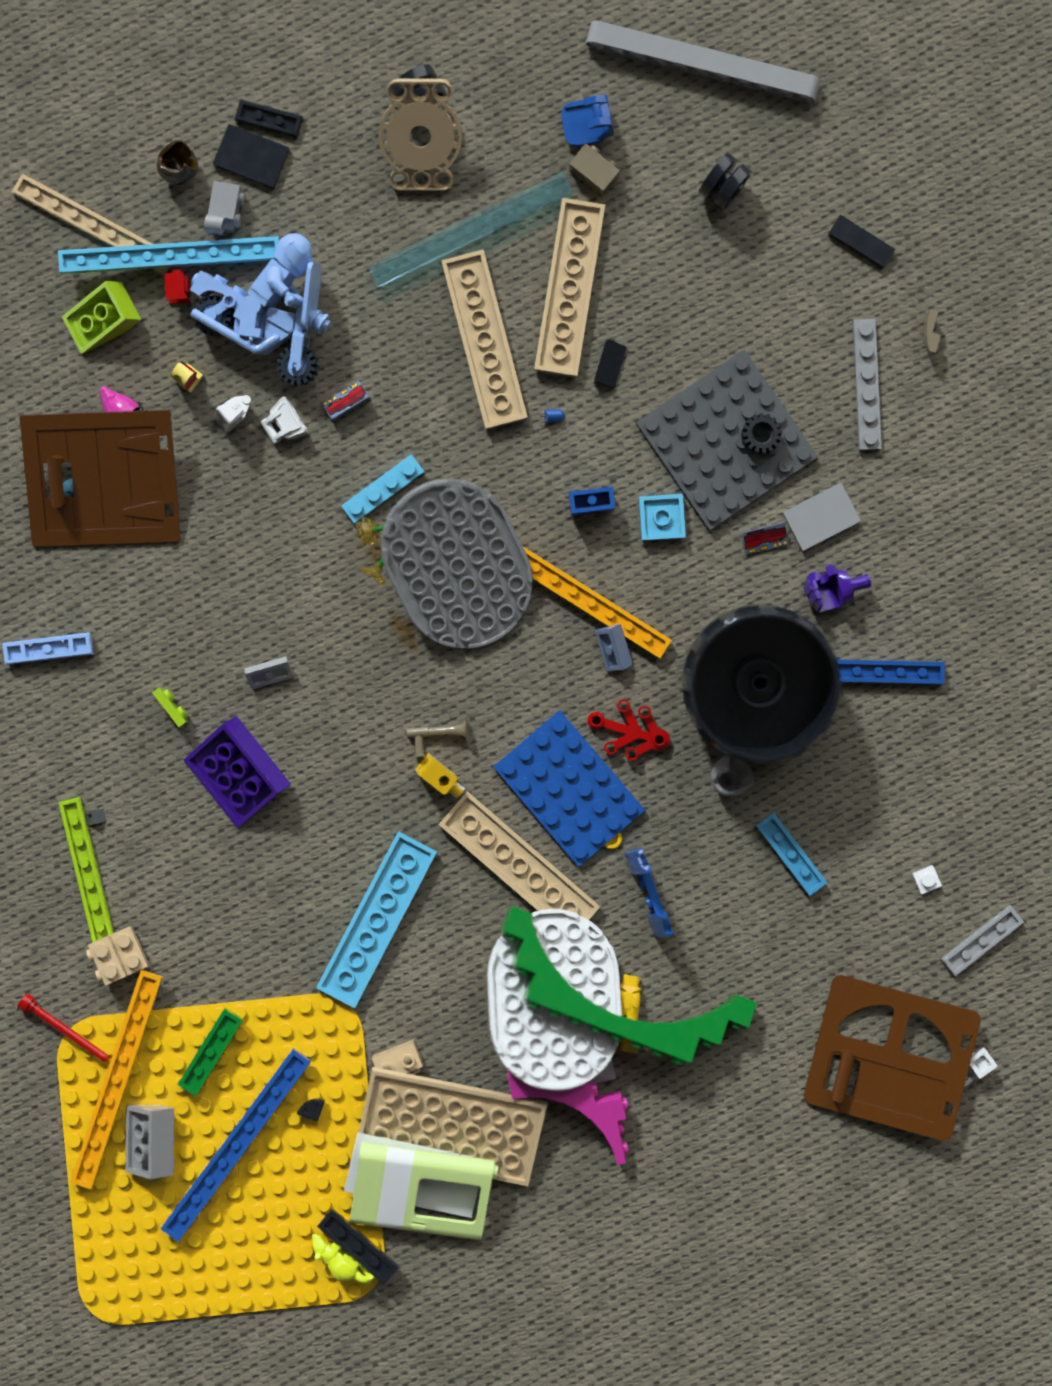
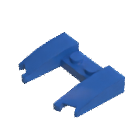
M639 847L625 852L624 855L631 874H641L637 878L641 888H646L649 895L645 897L649 910L654 909L653 913L647 914L654 936L669 937L674 935L668 915L663 909L650 873L652 871L650 866L647 865L648 862L644 856V850Z

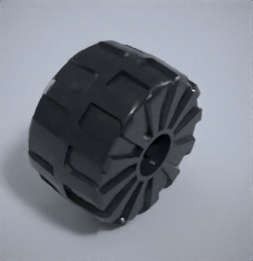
M759 604L743 606L728 611L715 618L700 632L685 659L682 673V693L690 719L699 733L711 745L732 757L752 763L764 764L790 756L794 758L804 753L806 747L813 743L821 734H826L833 723L832 717L836 710L838 699L842 695V681L840 680L839 666L833 648L823 633L812 622L789 609ZM759 676L764 677L765 685L761 688H756L754 680Z

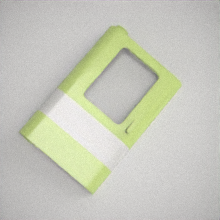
M361 1142L349 1223L481 1240L492 1179L497 1177L498 1165H494V1160ZM426 1178L480 1186L481 1191L475 1221L469 1222L416 1214L414 1210L419 1180Z

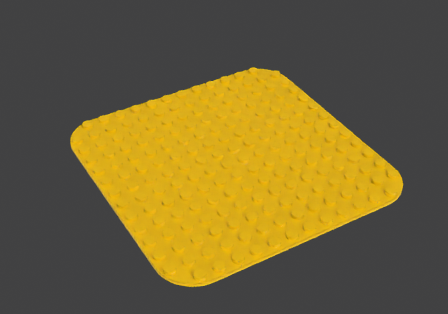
M317 993L152 1010L92 1189L70 1183L126 1013L88 1017L71 1027L72 1030L109 1055V1060L102 1062L65 1035L57 1053L77 1284L84 1305L94 1316L107 1323L127 1325L346 1303L362 1298L376 1286L379 1280L375 1277L368 1284L360 1283L355 1279L349 1281L336 1279L322 1259H315L312 1237L313 1234H318L327 1244L332 1246L334 1241L317 1227L331 1208H334L348 1222L350 1221L354 1193L345 1192L344 1189L369 1086L363 1027L359 1016L351 1006L328 994ZM224 1008H227L244 1020L198 1095L195 1096L177 1084ZM295 1048L311 1060L310 1064L179 1242H177L160 1228L289 1053ZM323 1098L326 1100L318 1122L297 1115L300 1107L308 1100ZM126 1105H163L174 1108L175 1142L173 1158L175 1164L173 1175L148 1179L126 1172ZM351 1223L385 1253L382 1227ZM358 1268L360 1273L366 1276L361 1268Z

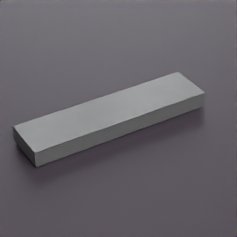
M1009 905L943 956L941 960L956 977L1024 924V921L1014 908Z

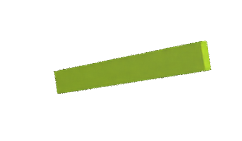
M77 797L58 802L93 943L113 934L114 930L82 799Z

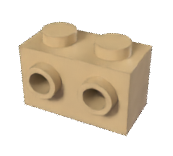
M414 1039L375 1054L372 1057L376 1068L411 1075L419 1073L421 1071L420 1068L424 1065Z

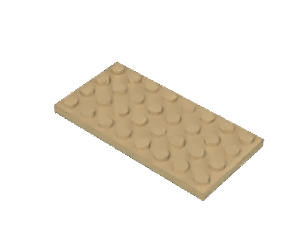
M372 1067L359 1133L458 1153L459 1156L467 1155L473 1158L494 1160V1165H498L497 1177L494 1180L528 1186L547 1108V1101L527 1097L512 1099V1095Z

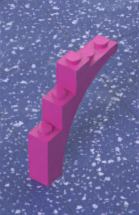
M509 1070L507 1071L512 1099L526 1097L547 1098L565 1103L579 1110L591 1119L604 1133L613 1149L617 1165L626 1163L625 1155L629 1154L627 1143L626 1141L622 1142L620 1134H624L622 1120L626 1119L625 1111H629L627 1099L621 1097L620 1091L598 1095L596 1082L591 1083V1080L583 1085L566 1090L541 1089L523 1082Z

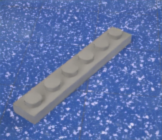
M854 319L853 342L858 450H881L876 319Z

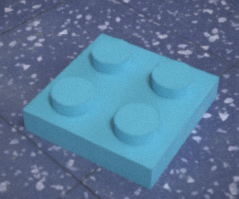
M683 494L639 497L641 541L686 538Z

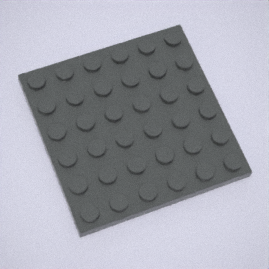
M745 349L636 422L709 531L818 457ZM759 413H763V415L770 414V417H775L777 423L780 422V429L783 432L779 445L775 450L766 455L752 454L748 448L744 447L745 444L741 440V431L744 424L753 415H758ZM759 426L754 429L753 436L758 442H766L770 438V432L766 427Z

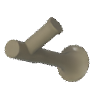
M465 718L462 724L456 726L407 728V738H415V757L425 756L423 737L461 735L468 741L467 718Z

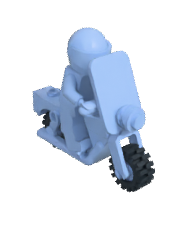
M292 233L282 237L274 252V257L278 261L272 259L251 285L248 292L236 285L234 288L228 286V280L218 274L213 277L207 272L200 270L199 274L196 273L194 275L190 290L202 296L200 303L197 302L195 304L197 308L192 310L190 316L193 318V321H196L195 326L200 329V332L210 336H225L250 352L263 356L270 354L292 338L291 347L285 348V351L279 354L281 356L280 359H277V363H279L277 370L280 371V377L284 378L286 383L296 386L309 384L308 382L314 380V376L318 375L317 368H319V364H317V361L319 360L315 357V353L309 350V331L316 330L315 332L318 335L322 332L326 333L331 325L328 314L324 315L321 310H317L322 268L321 265L314 262L312 246L304 236ZM306 274L304 298L300 296L301 293L293 286L292 282L296 277L300 278ZM221 293L225 296L222 298L215 295L211 296V294ZM283 296L287 306L295 308L298 306L296 315L276 308Z

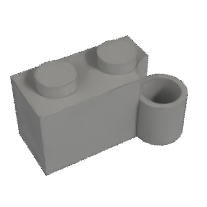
M214 181L208 215H206L204 221V232L223 235L224 232L235 233L236 227H240L241 214H239V209L245 203V193H243L240 185Z

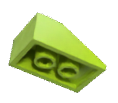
M114 281L102 283L62 316L81 354H86L127 332L142 320L122 282Z

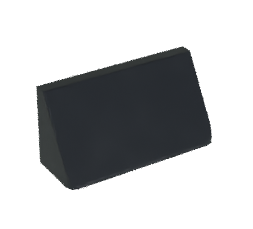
M606 338L594 383L615 389L626 346Z

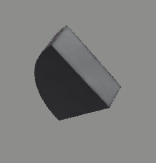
M314 1098L308 1100L300 1107L297 1115L318 1122L326 1099Z

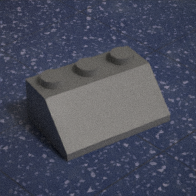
M126 1105L127 1173L148 1179L173 1175L175 1164L173 1158L175 1142L174 1108L163 1105Z

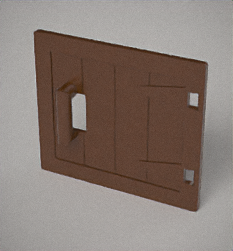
M170 410L30 414L19 417L32 546L178 542L181 540ZM167 435L168 449H161L160 436ZM66 462H71L74 497H64L61 465ZM43 463L48 465L51 498L46 497ZM172 503L173 516H166L165 504Z

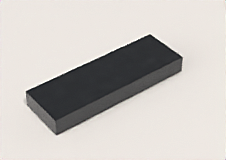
M240 99L234 120L238 123L298 139L303 116Z
M841 214L828 233L829 236L882 269L895 251V248Z

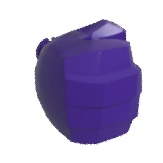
M829 564L826 565L825 573L817 574V572H812L806 577L804 592L816 611L823 612L852 602L854 600V591L871 588V580L868 574L850 579L845 570H838L835 566Z

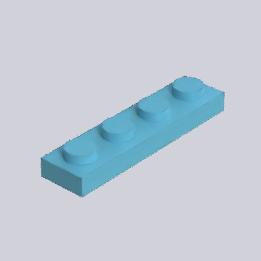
M411 454L341 506L353 523L356 524L425 472Z

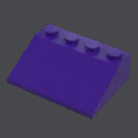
M237 716L223 723L184 759V762L237 828L291 785Z

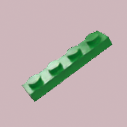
M224 1008L177 1085L197 1096L244 1019Z

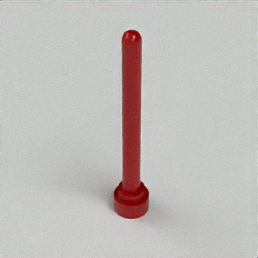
M27 993L21 999L17 1006L18 1009L24 1013H34L102 1062L109 1060L107 1053L38 1006L35 997Z

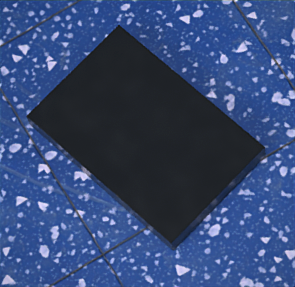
M228 124L213 161V166L274 189L290 148Z

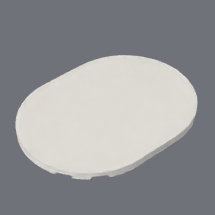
M548 909L533 912L532 923L537 937L556 970L585 998L614 1014L622 1016L618 962L613 947L609 944L603 932L594 923L570 911ZM501 934L491 952L487 969L490 1035L500 1060L518 1079L541 1089L566 1090L587 1083L601 1073L609 1064L619 1041L609 1038L610 1033L605 1031L599 1034L589 1030V1025L581 1023V1026L570 1023L568 1022L569 1017L561 1015L560 1018L548 1014V1009L540 1007L537 1010L527 1006L528 1001L522 1000L531 974L529 973L528 976L515 972L516 968L511 966L520 940H517L515 943L505 939V935Z

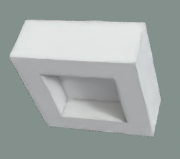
M933 865L912 873L920 894L942 886Z

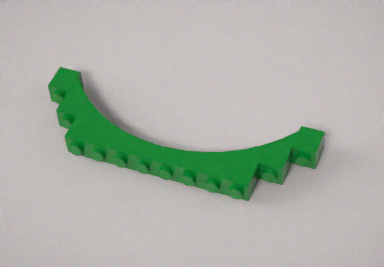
M514 906L508 907L499 933L504 934V938L516 943L517 940H520L511 966L515 967V972L525 976H528L529 973L531 974L522 1000L528 1001L527 1006L537 1010L540 1007L548 1009V1014L560 1018L561 1015L569 1017L568 1022L579 1026H581V1023L589 1025V1030L601 1034L602 1031L610 1033L609 1038L620 1042H622V1039L628 1040L632 1047L641 1050L643 1047L651 1049L650 1054L663 1058V1055L671 1057V1062L682 1066L684 1063L692 1062L698 1042L709 1048H712V1045H720L727 1023L728 1027L736 1030L749 1028L757 1002L740 995H730L729 1000L717 1008L682 1021L652 1023L614 1014L581 995L556 970L537 937L532 923L533 914Z

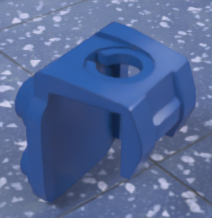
M607 95L591 96L581 101L567 103L563 107L561 118L565 139L569 145L578 147L584 146L585 143L587 145L602 142L605 137L614 136Z

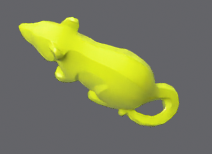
M312 1235L315 1259H322L336 1279L341 1281L355 1279L364 1284H368L373 1280L374 1276L347 1252L341 1251L342 1248L335 1242L331 1246L320 1235ZM358 1268H361L366 1276L362 1275Z

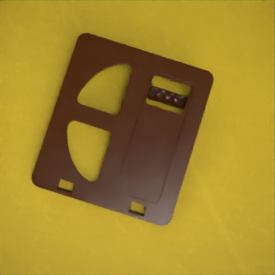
M837 975L832 980L804 1091V1099L812 1105L937 1140L947 1141L953 1134L981 1017L974 1010L852 977ZM874 1005H890L894 1010L885 1045L848 1037L838 1032L840 1023L848 1015L859 1009ZM912 1013H919L926 1017L943 1033L951 1051V1059L948 1062L943 1063L902 1051L901 1048L909 1016ZM963 1035L971 1036L968 1049L960 1047ZM834 1054L841 1055L833 1090H828L825 1088L832 1056ZM854 1059L859 1060L860 1067L853 1094L846 1095ZM946 1102L954 1103L951 1116L943 1114Z

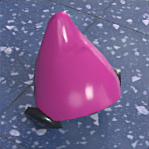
M105 386L100 388L103 412L142 411L141 402H135L133 399L114 392Z

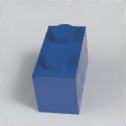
M613 486L571 491L568 494L571 517L615 511Z

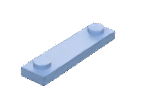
M90 632L2 643L5 665L94 655Z

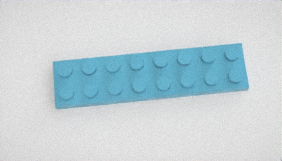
M398 831L316 987L317 989L356 1008L437 853L436 850Z

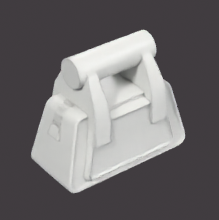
M248 395L231 398L216 408L214 420L226 434L245 418L251 401Z
M282 397L270 410L268 418L261 421L273 444H277L284 438L291 440L308 434L307 428L286 397ZM276 422L281 430L279 433L276 432L272 423Z

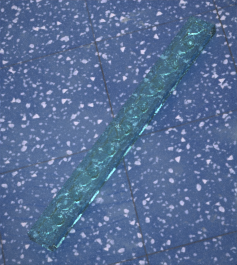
M561 172L367 267L377 288L572 194L573 190L564 172Z

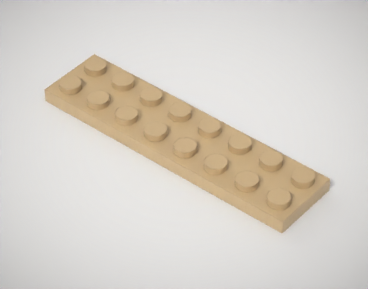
M562 198L534 371L571 377L578 376L605 204Z
M484 249L441 260L485 430L528 419Z
M468 791L438 824L536 910H566L576 913L589 921L600 908V905Z

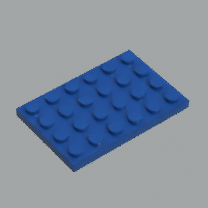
M560 710L493 766L578 867L645 811L643 806Z

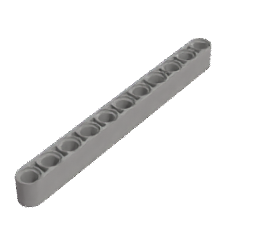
M601 21L591 22L586 40V45L593 49L596 47L597 50L613 54L617 52V55L633 59L637 57L641 61L656 65L659 63L660 66L676 70L680 68V71L696 75L701 73V76L716 80L721 78L724 82L740 86L743 84L744 87L759 91L764 89V92L779 96L784 94L787 98L799 101L806 100L807 103L815 102L821 81L819 77L812 74Z

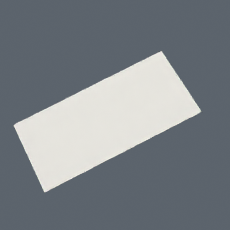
M357 1133L344 1191L354 1193L361 1142L451 1155L459 1154ZM422 1178L419 1180L415 1206L471 1218L479 1186Z

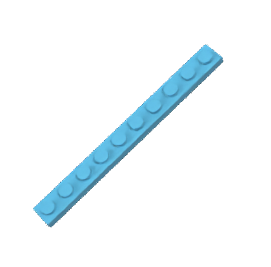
M279 237L58 250L60 274L271 261L272 259L277 260L274 257V252L279 242Z

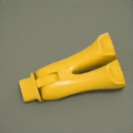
M623 974L622 983H620L622 1016L625 1015L626 1018L638 1020L641 1001L640 977ZM622 1039V1042H620L619 1050L638 1053L639 1049L630 1046V1041Z

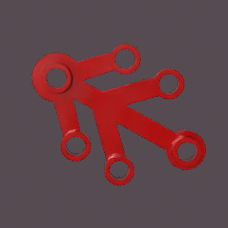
M621 699L617 703V709L623 713L628 725L605 719L604 715L600 712H592L587 718L588 725L593 729L605 727L626 734L615 741H608L604 745V750L608 754H614L618 748L637 738L647 740L636 748H628L626 750L625 757L630 761L636 760L638 755L652 748L657 751L664 750L670 743L669 734L663 729H658L651 716V709L648 706H641L638 709V715L645 720L650 732L641 730L630 710V702L626 699ZM621 702L628 704L626 710L620 709L619 705ZM642 708H646L649 711V714L645 717L640 713ZM594 716L600 718V723L597 725L592 722ZM658 735L663 737L661 744L655 742V738ZM610 743L615 746L613 752L607 750V745ZM629 750H634L636 752V756L634 758L628 757Z

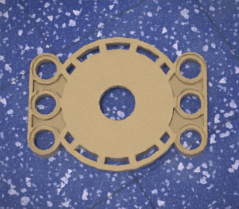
M393 79L388 85V97L394 102L383 114L379 125L378 137L385 159L395 168L390 175V184L396 190H447L453 183V174L448 168L456 160L461 149L462 129L457 114L446 103L452 93L451 84L447 80ZM398 84L402 86L404 92L401 96L392 94L391 87ZM416 85H423L426 93L423 96H417L413 92V88ZM445 85L448 88L447 95H437L436 87ZM390 111H392L393 114L391 115L389 122L384 123L387 115L390 113ZM448 111L453 116L456 123H452L450 116L447 114ZM424 126L430 131L431 140L427 145L420 147L412 143L409 135L414 127ZM383 129L387 130V132H386V139H387V141H385L384 143H383V138H382V130H383ZM457 129H458V134H459L458 143H457L456 141H454V137H455V132H454V130H457ZM385 148H389L394 157L393 160L389 157ZM452 148H455V154L449 161L448 156L450 155ZM400 173L406 177V181L403 184H397L393 177ZM418 174H424L427 176L428 181L425 184H418L415 177ZM438 175H448L449 182L444 185L440 184L437 181Z

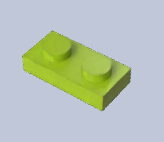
M159 687L152 692L179 728H183L189 723L187 720L188 713L182 706H176L173 702L175 697L169 689L164 690Z

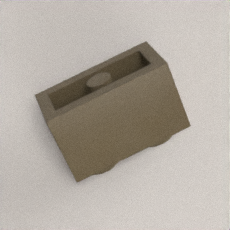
M585 143L569 163V170L603 196L619 177V167L611 159L606 160L602 157V153L595 146L592 145L590 147Z

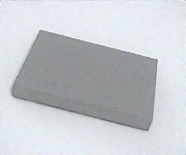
M842 483L782 512L801 551L861 522Z

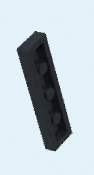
M331 1208L317 1225L321 1231L383 1285L399 1268L396 1262L334 1208Z

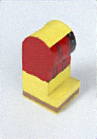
M183 361L179 362L171 373V378L190 393L193 392L204 377L203 374Z

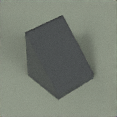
M104 808L85 812L88 826L106 822Z

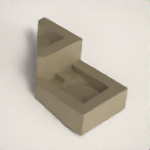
M930 309L924 319L923 339L928 351L936 353L941 335L933 333L938 311Z

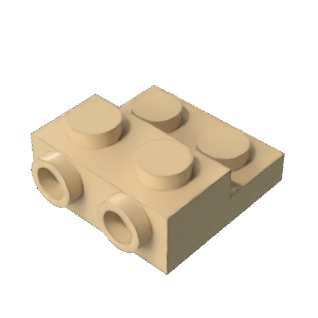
M132 925L89 944V949L86 950L89 960L91 962L95 961L98 970H95L98 981L100 983L104 982L105 986L149 966Z

